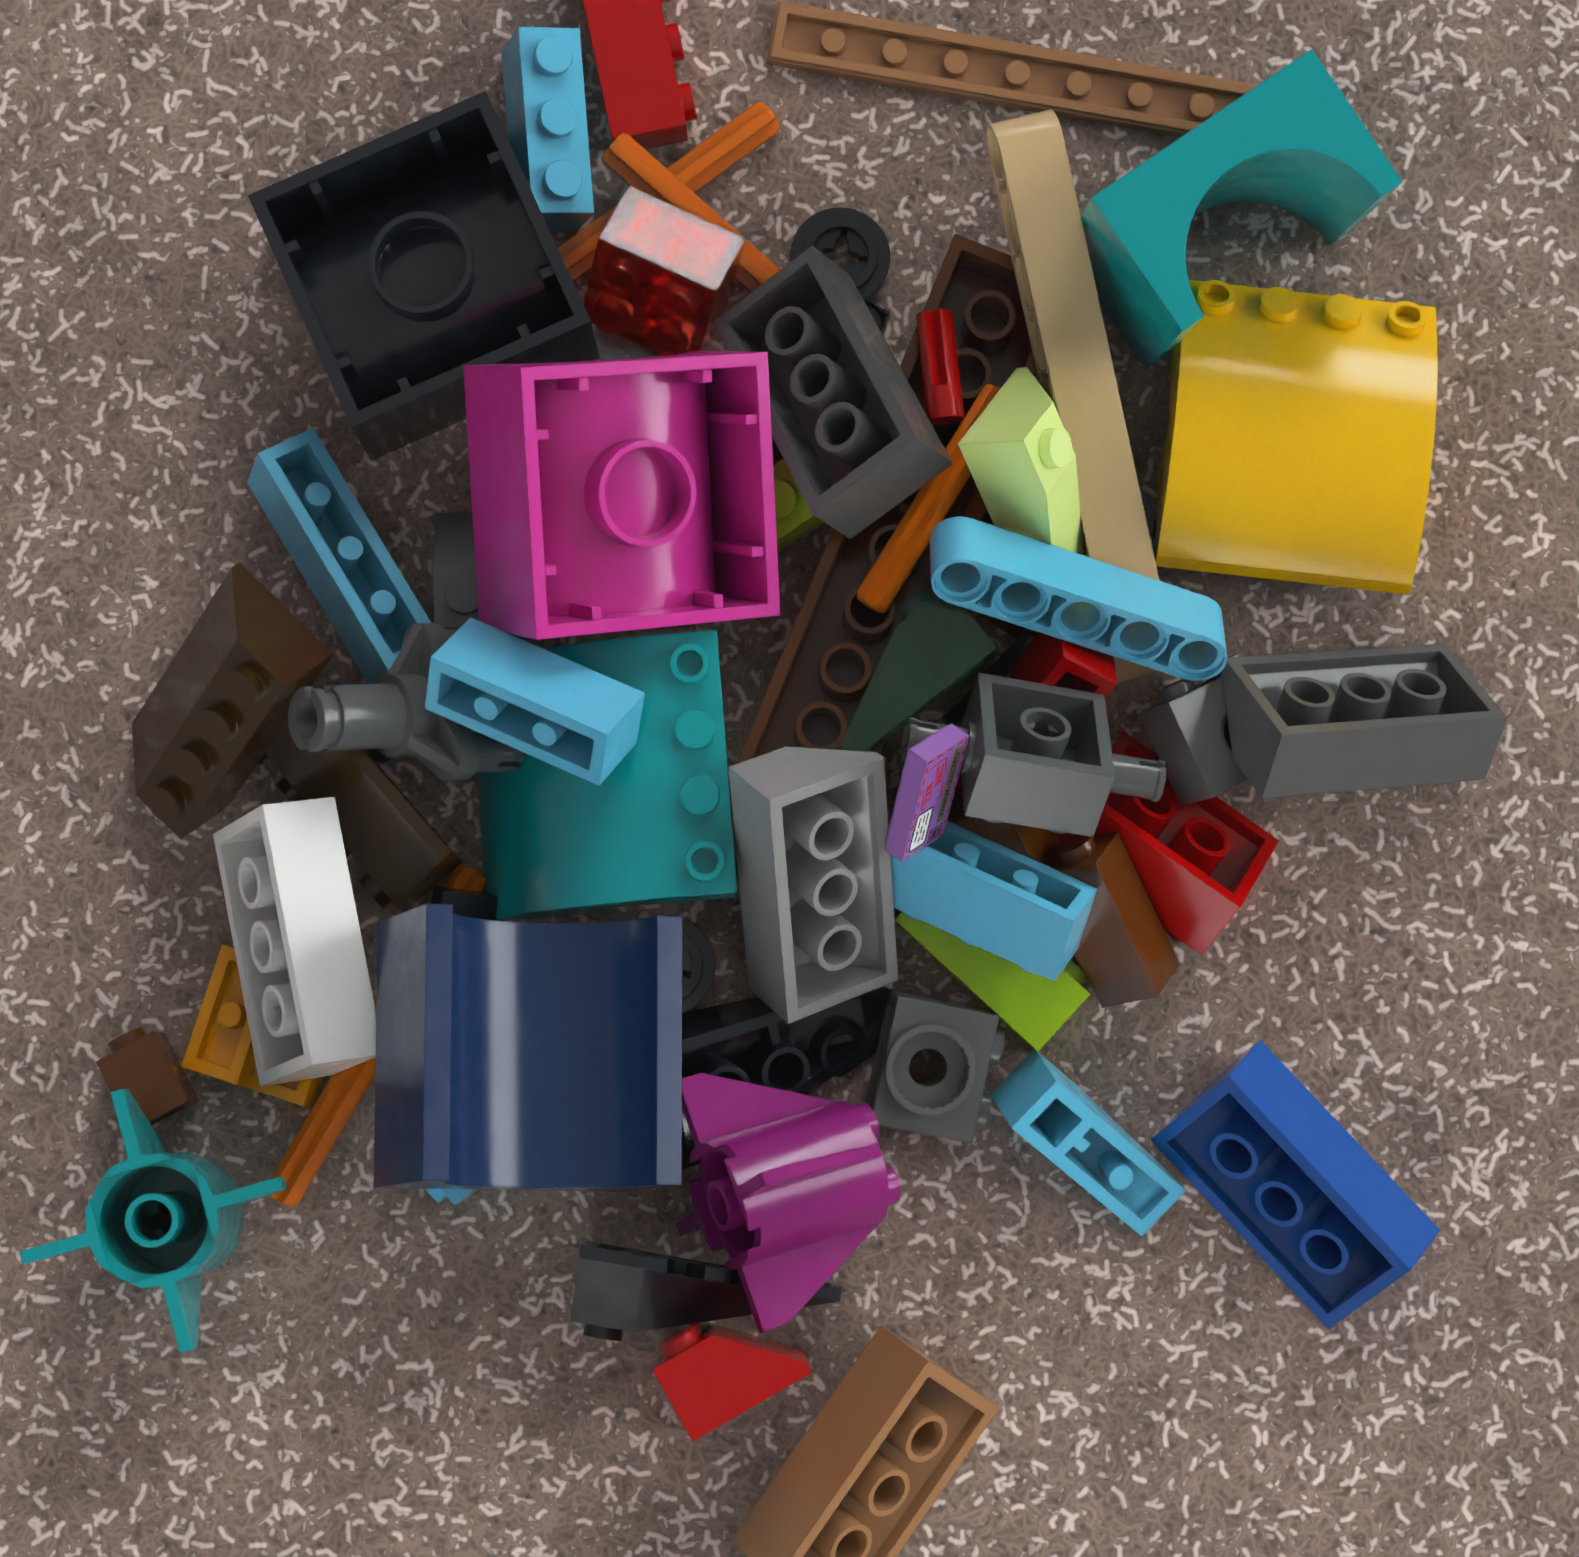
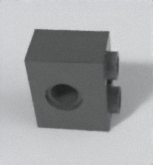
M1241 651L1231 656H1228V658L1244 657V655ZM1221 672L1217 676L1195 685L1194 681L1181 679L1156 691L1160 703L1140 712L1139 715L1159 759L1166 763L1167 777L1181 806L1212 798L1248 780L1233 760L1232 748L1225 740L1224 725L1228 729L1229 725Z
M889 989L865 1103L874 1111L878 1125L973 1143L976 1127H985L990 1112L991 1091L984 1089L989 1064H998L1003 1050L1005 1030L1004 1027L997 1026L999 1016L984 1007ZM923 1049L936 1050L939 1056V1065L936 1072L924 1080L911 1078L909 1063L912 1057Z

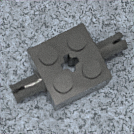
M978 673L961 726L958 727L969 735L960 769L965 816L981 818L993 823L1005 822L1041 828L1058 834L1070 833L1093 837L1109 793L1145 798L1153 802L1160 800L1166 781L1165 761L1112 753L1104 694ZM908 717L902 734L901 758L906 759L909 748L948 725Z

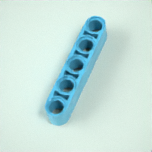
M961 516L947 518L939 522L931 532L929 539L931 585L934 593L948 603L1185 680H1208L1217 676L1226 666L1228 657L1222 610L1216 601L1207 596L973 518Z

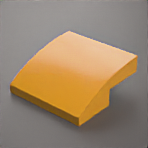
M222 944L181 1067L303 1107L313 1108L324 1077L260 1086L235 950Z

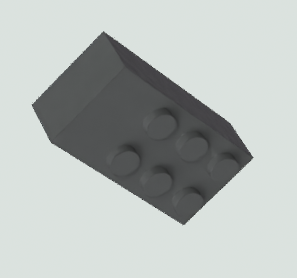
M814 246L809 247L713 322L728 351L768 352L772 437L812 515L846 537L852 539L953 464L850 274Z

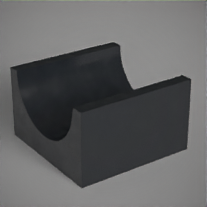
M486 91L248 195L350 426L371 461L466 419L463 365L600 360L591 320Z

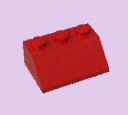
M1124 731L1111 747L1114 754L1160 760L1157 754ZM1167 774L1164 790L1158 802L1140 797L1109 793L1093 836L1097 837L1119 832L1163 929L1171 937L1185 943L1200 955L1206 952L1241 908L1279 842L1277 838L1217 796L1181 806ZM1064 833L1059 834L1061 841H1064L1076 834Z
M698 1323L690 1324L664 1339L659 1348L662 1355L659 1356L652 1369L692 1442L811 1374L809 1358L802 1348L716 1324L702 1331Z

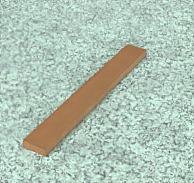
M779 0L777 1L767 55L768 65L1035 112L1052 109L1058 116L1182 137L1257 86L1256 84Z

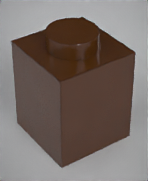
M143 1027L131 1030L109 1042L108 1047L111 1054L96 1061L110 1091L129 1089L151 1125L199 1101L165 1033L153 1031L147 1035Z

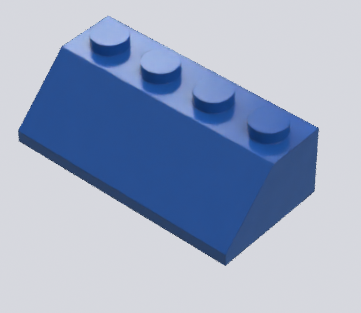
M1261 1040L1222 1071L1151 1139L1328 1329L1408 1273L1440 1231Z

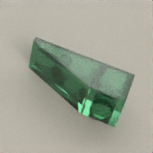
M926 589L898 611L897 614L903 622L896 626L838 750L872 752L903 728L908 717H917L994 656L997 647L965 608L948 603L937 595L934 597Z

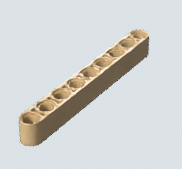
M1052 109L988 124L986 127L988 154L1038 381L1053 401L1063 427L1070 436L1072 448L1076 455L1084 556L1159 580L1061 125ZM1114 657L1117 683L1160 672Z

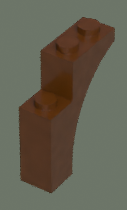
M963 795L953 798L947 821L1098 888L1079 948L1074 957L1086 974L1102 1008L1158 997L1180 963L1119 832L1097 837L1073 835L1061 841L1058 833H1053L1046 829L1005 822L993 823L981 818L965 816Z

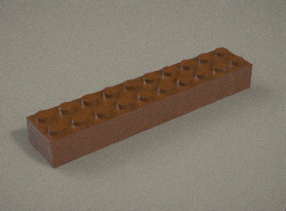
M954 234L923 311H935L939 308L950 309V312L953 313L960 384L962 386L966 416L985 385L992 384L1001 388L1016 368L1028 367L1034 377H1036L1037 371L1011 256ZM916 326L900 368L925 411L918 329ZM962 421L945 425H932L944 448L947 447ZM972 475L944 520L958 516L965 517L968 507L978 490ZM921 488L852 539L833 528L736 764L785 746L877 752L880 755L882 754L944 602L934 593L931 585L930 542L885 613L876 612L862 604L857 599V590ZM730 790L732 829H733V837L735 838V834H734V823H733V812H732V801H731V790Z

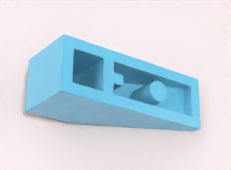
M1035 1049L991 1093L992 1099L1015 1132L1140 1236H1143L1186 1192L1181 1183L1077 1084Z

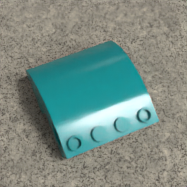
M717 630L625 637L544 648L644 692L636 745L600 786L524 753L523 762H517L520 768L513 773H477L484 876L486 878L485 891L498 897L496 921L615 912V907L735 898L737 880Z

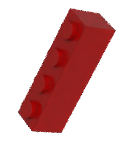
M582 0L612 142L622 133L629 134L645 149L688 141L686 122L697 120L690 82L678 84L673 62L684 60L681 37L677 23L665 25L661 3L672 0Z

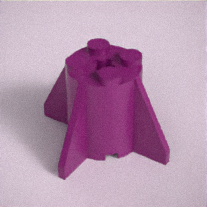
M705 1073L682 1078V1109L695 1144L694 1149L690 1153L689 1164L701 1160V1178L689 1181L690 1195L695 1213L676 1224L679 1236L701 1229L706 1242L713 1252L725 1248L732 1259L723 1264L729 1269L738 1270L759 1334L782 1327L790 1322L886 1216L888 1205L898 1203L900 1200L901 1191L898 1177L889 1165H885L877 1141L879 1136L877 1117L872 1108L866 1103L853 1106L847 1101L838 1102Z

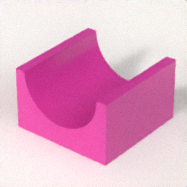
M702 350L679 352V355L632 359L463 365L479 621L506 633L538 640L780 616L768 352Z

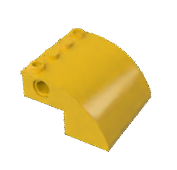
M1189 280L1194 298L1204 317L1171 351L1169 423L1157 480L1156 566L1410 595L1425 520L1434 447L1438 377L1436 307L1420 306L1409 301L1394 303L1358 299L1346 294L1331 296L1295 292L1283 287L1268 289L1232 285L1220 280Z

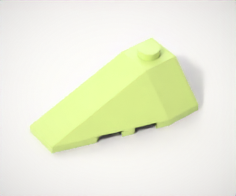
M1028 367L1016 368L960 440L958 446L994 526L1084 555L1076 455L1072 448L1070 436L1063 427L1053 401Z

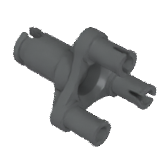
M438 623L412 624L406 630L402 648L389 672L381 674L374 680L373 684L320 686L319 688L304 686L294 692L289 704L288 725L292 740L300 750H309L308 752H319L323 749H328V751L367 749L371 758L378 763H397L405 761L406 758H412L428 767L441 781L447 782L466 781L472 778L475 773H513L520 768L517 762H523L524 752L483 734H472L468 729H464L461 724L425 709L431 656L458 630L445 629Z

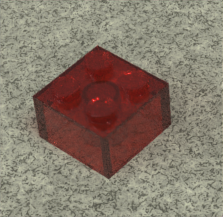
M629 186L598 238L583 304L591 323L607 333L617 334L653 350L659 356L679 355V352L706 350L717 330L713 322L726 311L746 238Z

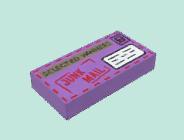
M952 723L908 749L885 841V851L900 862L905 861L944 834L969 738L968 734Z

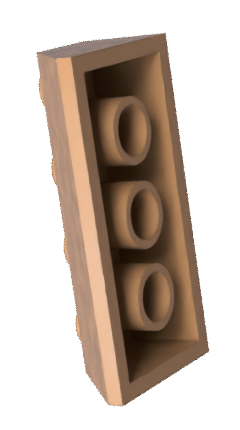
M880 1325L830 1399L823 1405L820 1413L793 1452L786 1458L783 1466L756 1505L749 1511L746 1519L730 1542L747 1557H897L999 1410V1407L918 1349Z

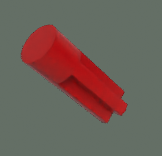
M939 308L935 311H921L916 314L926 415L932 425H945L963 421L965 412L962 386L960 384L953 313L950 312V309Z

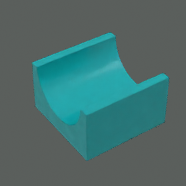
M1313 49L1090 199L1083 210L1081 219L1099 303L1146 370L1165 358L1204 317L1192 293L1186 268V243L1192 218L1214 207L1238 202L1264 203L1280 207L1299 216L1313 226L1331 245L1351 232L1403 182Z

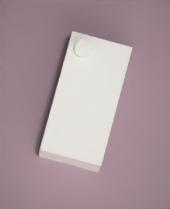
M335 797L263 804L215 832L213 838L260 1086L331 1076L375 1058L376 1009Z

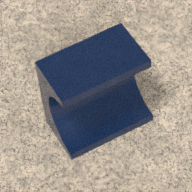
M426 903L378 922L373 1188L627 1192L682 1185V916L656 915L634 920L595 923H526L465 917L453 914V905Z

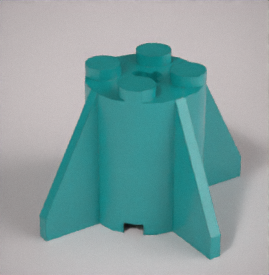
M120 1089L110 1093L128 1159L112 1166L95 1188L93 1197L89 1199L85 1210L86 1232L20 1251V1256L24 1265L91 1248L97 1262L109 1273L115 1274L120 1280L130 1282L128 1284L141 1288L162 1287L179 1352L183 1353L198 1348L202 1276L219 1268L237 1248L243 1227L242 1205L286 1190L287 1186L284 1176H280L237 1189L231 1176L214 1160L189 1152L169 1153L129 1089ZM170 1211L172 1217L171 1226L163 1227L161 1215Z

